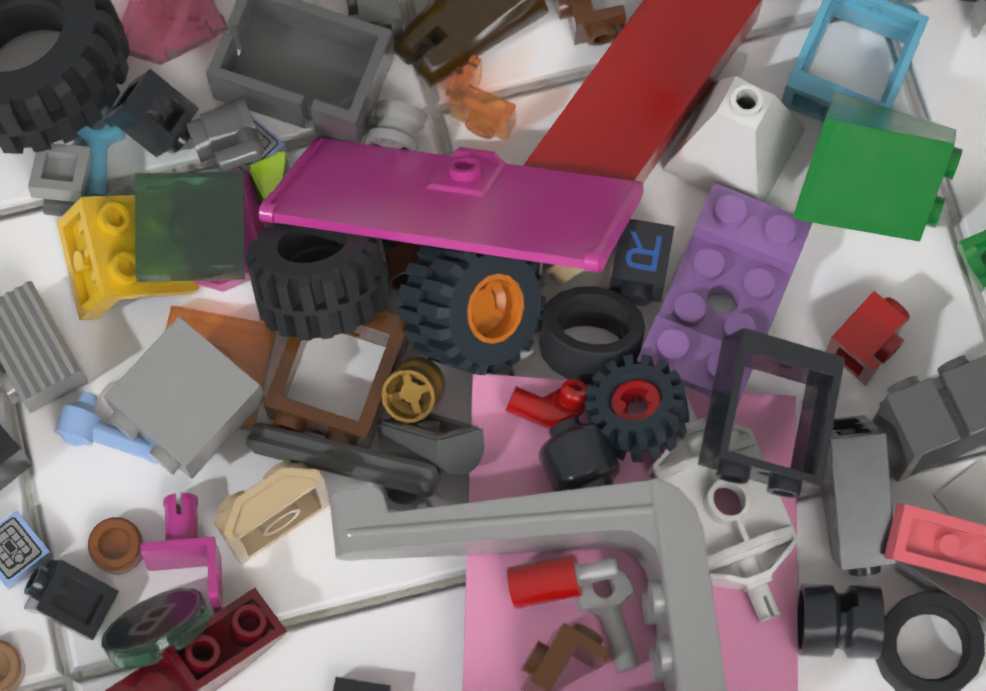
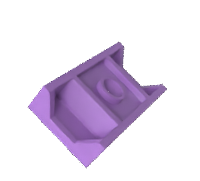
M714 183L665 300L653 321L636 360V364H641L642 354L652 356L654 367L662 359L669 364L670 372L674 369L678 372L681 383L684 386L706 394L711 400L722 338L742 328L768 334L813 223L792 218L793 213ZM718 293L728 295L734 300L736 309L727 314L718 313L709 306L707 299L711 295ZM744 367L738 404L753 369Z

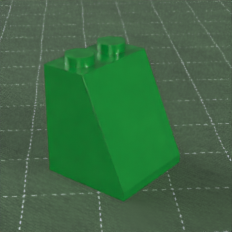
M834 91L792 218L805 222L920 242L926 226L932 228L937 226L945 202L944 197L937 196L943 177L953 180L963 149L954 146L957 130Z

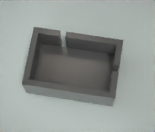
M237 0L227 22L230 34L223 32L206 72L213 98L230 103L244 96L250 111L302 128H306L308 120H312L314 130L317 133L341 141L360 143L395 56L392 30L301 0Z
M967 355L954 358L938 367L937 371L940 376L932 379L931 377L920 382L918 376H911L893 384L887 389L889 395L879 403L880 407L872 422L886 433L888 464L897 483L986 446V355L970 361Z

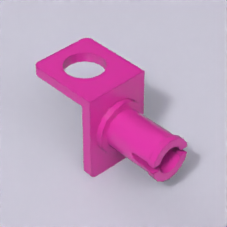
M176 493L167 495L163 498V507L165 508V541L141 544V555L146 568L149 571L208 566L209 599L213 611L216 613L224 608L222 559L215 536L198 538V497L196 495L181 493V514L180 505L177 504Z

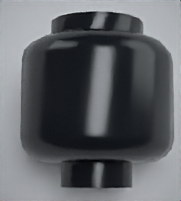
M570 418L549 429L548 433L551 438L542 445L538 456L554 492L614 485L613 480L619 474L621 467L610 442L601 433L603 429L601 425L593 423L581 424L579 418Z

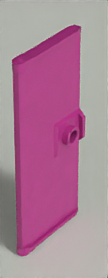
M317 137L310 143L275 189L261 203L259 219L261 222L282 223L580 268L586 271L601 273L616 243L638 207L644 189L643 181H629L506 164L494 151L459 147L450 155H441Z

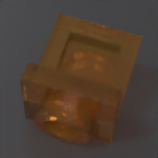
M472 55L465 69L460 67L455 69L447 85L445 94L450 97L451 117L465 123V127L479 137L492 139L495 136L507 142L516 125V104L477 88L482 79V59Z

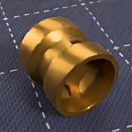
M422 357L409 358L403 361L385 381L382 388V404L387 413L394 419L405 423L418 422L426 418L443 396L445 379L442 371L434 362ZM413 379L420 381L422 384L420 385L418 382L413 381Z

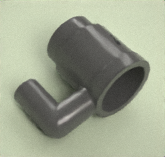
M244 96L228 104L199 114V119L186 123L200 162L203 163L216 158L222 173L255 161L262 157L264 153V146Z

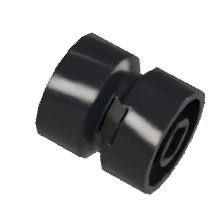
M802 583L797 606L799 655L805 657H832L837 649H842L847 658L879 659L883 649L885 624L882 588L880 586L849 585L844 593H838L832 584Z

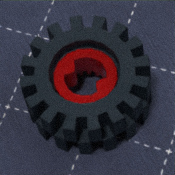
M642 354L641 364L634 363L633 355L623 356L625 366L619 368L615 361L612 360L605 364L608 375L605 376L600 371H597L592 377L595 387L589 385L587 387L586 397L588 402H585L589 422L603 427L601 433L610 442L619 460L624 461L626 453L630 452L633 462H642V453L649 451L652 460L661 457L659 447L662 445L671 452L677 447L675 436L684 438L687 432L685 423H689L690 418L683 383H681L680 375L675 369L670 372L669 364L662 359L654 367L652 356ZM635 399H638V401L644 399L648 410L640 415H630L627 407L630 405L629 401L634 403Z

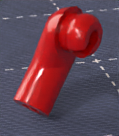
M569 379L563 382L562 388L544 397L516 386L505 411L550 429L564 420L578 418L586 409L587 386L580 380Z

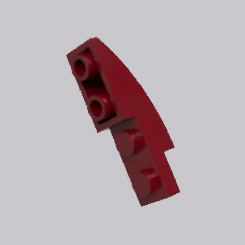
M253 588L163 646L162 653L105 691H216L286 635L287 630L258 590Z

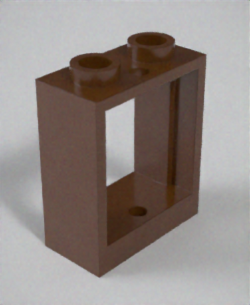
M383 310L381 313L374 314L375 319L367 325H360L356 327V331L345 334L385 347L359 421L287 398L308 340H299L296 336L288 338L263 404L268 419L274 420L272 425L302 433L308 431L327 439L371 449L377 432V423H380L385 410L381 396L383 385L402 363L410 340L406 339L402 330L406 326L407 321L399 319L397 314Z

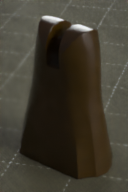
M431 0L400 34L394 43V52L405 64L410 65L423 57L435 45L436 47L423 58L416 69V75L431 88L457 73L493 46L545 16L549 9L545 0Z

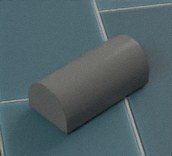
M429 413L426 418L413 423H405L394 418L381 420L380 423H377L379 443L386 453L432 464L441 472L455 476L466 475L477 467L483 456V429L473 424Z

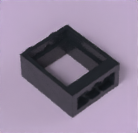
M742 328L722 338L698 465L716 470L715 477L726 482L747 484L750 479L767 484L766 491L768 493L785 498H799L801 492L821 487L845 357L747 328ZM744 367L806 384L790 468L728 451Z

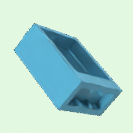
M823 0L787 81L781 102L787 108L821 122L825 120L834 91L892 109L930 17L920 14L914 6L902 1ZM833 16L904 44L880 101L808 73Z

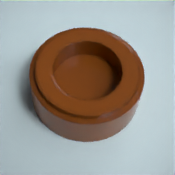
M111 517L99 522L93 528L87 545L89 555L99 569L109 574L120 575L130 572L141 562L143 558L141 555V544L145 542L141 532L134 523L125 518Z

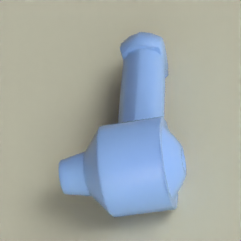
M83 391L76 402L64 405L54 432L61 436L66 443L73 446H92L93 442L158 464L149 455L154 446L138 434L131 440L117 427L101 422L102 418L95 409L96 395Z

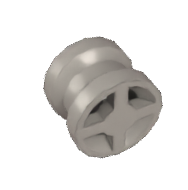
M385 99L377 102L374 110V117L377 120L376 126L368 131L366 144L418 151V142L415 138L417 132L421 131L425 126L426 114L416 106L398 100Z

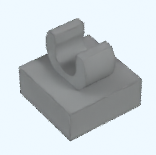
M52 143L51 150L37 152L28 184L31 198L77 202L81 197H85L93 162L91 147Z

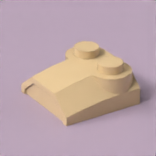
M285 460L272 467L263 476L261 482L246 492L241 490L232 494L217 507L220 515L214 521V525L240 565L330 505L324 477L318 469H309L304 462L292 464L290 460Z

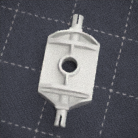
M685 391L690 414L689 423H685L687 432L683 439L675 438L677 447L671 452L666 449L661 454V457L647 471L648 477L655 475L656 478L674 485L695 505L704 530L711 585L729 589H743L744 593H748L759 619L758 622H765L768 619L770 620L781 615L768 586V583L773 581L771 574L789 555L799 539L781 497L768 493L766 491L767 484L750 479L747 484L726 482L715 477L716 470L698 465L706 422L704 418L697 420L687 396V391ZM733 424L728 451L765 461L752 430ZM727 488L737 494L741 504L737 515H725L716 508L713 498L714 492L717 489Z

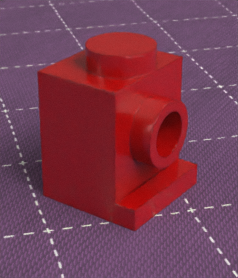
M873 291L834 333L825 352L845 357L844 368L867 386L875 376L880 364H885L905 341L899 336V333L910 319V315L895 299L890 297L884 299L877 292Z

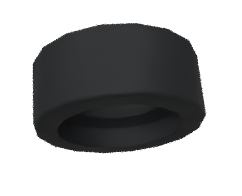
M581 286L561 291L548 301L542 316L539 337L541 357L551 370L564 378L580 380L584 384H594L592 377L597 371L607 376L608 372L605 364L612 360L615 361L619 368L625 366L623 356L633 355L634 363L636 364L642 348L645 331L642 312L630 299L613 290L597 286ZM575 326H594L616 335L619 340L609 344H589L574 339L566 334L564 330Z
M921 591L901 599L885 615L883 649L881 657L875 659L882 677L895 691H961L979 672L985 657V634L977 616L961 600L943 592ZM919 615H936L947 620L957 630L961 640L962 655L957 667L949 675L938 679H924L912 674L902 664L897 653V637L901 627L909 619Z

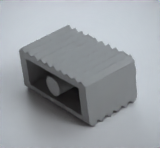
M32 281L25 282L22 286L16 287L13 291L6 292L0 297V361L5 369V372L0 374V384L12 405L22 400L28 411L32 413L88 383Z

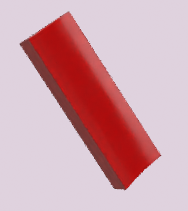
M643 0L523 166L629 181H643L644 183L699 105L713 81L720 75L757 22L763 0Z

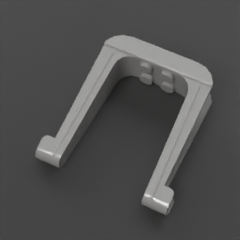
M660 478L386 513L383 493L375 487L343 490L329 496L335 558L342 561L587 549L621 550L633 556L644 568L648 579V591H642L641 602L645 624H655L656 646L649 648V662L653 681L662 680L664 691H727L703 526L695 505L679 488Z

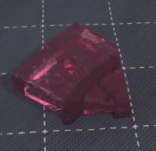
M129 0L121 19L124 33L129 42V56L157 65L167 63L228 31V25L222 12L219 13L214 0Z

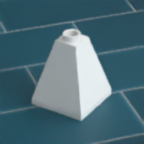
M737 76L713 81L667 161L664 171L710 193L713 184L717 183L765 202L805 127L774 94Z

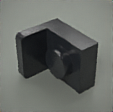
M49 560L46 566L40 564L31 574L24 589V594L29 596L24 609L32 614H40L86 640L93 641L119 591L64 560Z

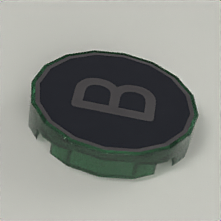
M177 588L143 600L125 611L108 626L101 637V647L111 663L120 669H136L157 663L163 658L161 650L174 644L176 650L183 649L203 632L210 620V611L203 594L195 588Z

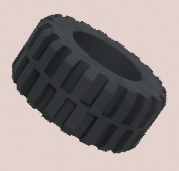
M0 0V48L13 38L27 32L36 30H56L61 32L53 47L37 61L17 70L0 72V147L3 153L23 154L24 148H32L34 153L51 150V144L60 140L67 144L79 137L77 132L86 125L90 129L103 118L101 111L105 106L111 109L120 95L117 84L123 85L126 81L129 70L126 60L130 55L129 42L124 33V27L111 0Z

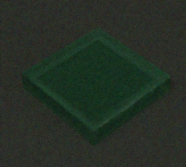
M243 172L135 173V275L137 282L246 280Z

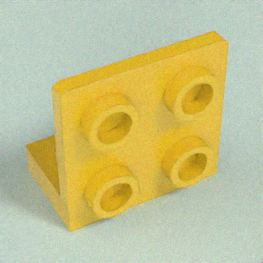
M172 193L81 197L56 222L79 320L99 319L121 299L193 295L199 290V285L194 282L185 266V255L187 252L182 232L173 218L172 208L174 201Z

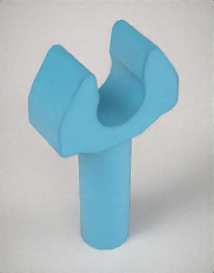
M108 107L106 111V117L111 111V109ZM106 124L99 130L90 129L86 125L77 132L79 137L75 139L77 142L84 143L86 147H91L93 155L85 197L106 196L108 148L117 141H123L125 139V132L116 125L111 128Z

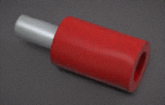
M574 554L537 562L528 561L522 565L507 568L508 588L515 609L581 597L583 595V584L619 578L615 558L578 565Z

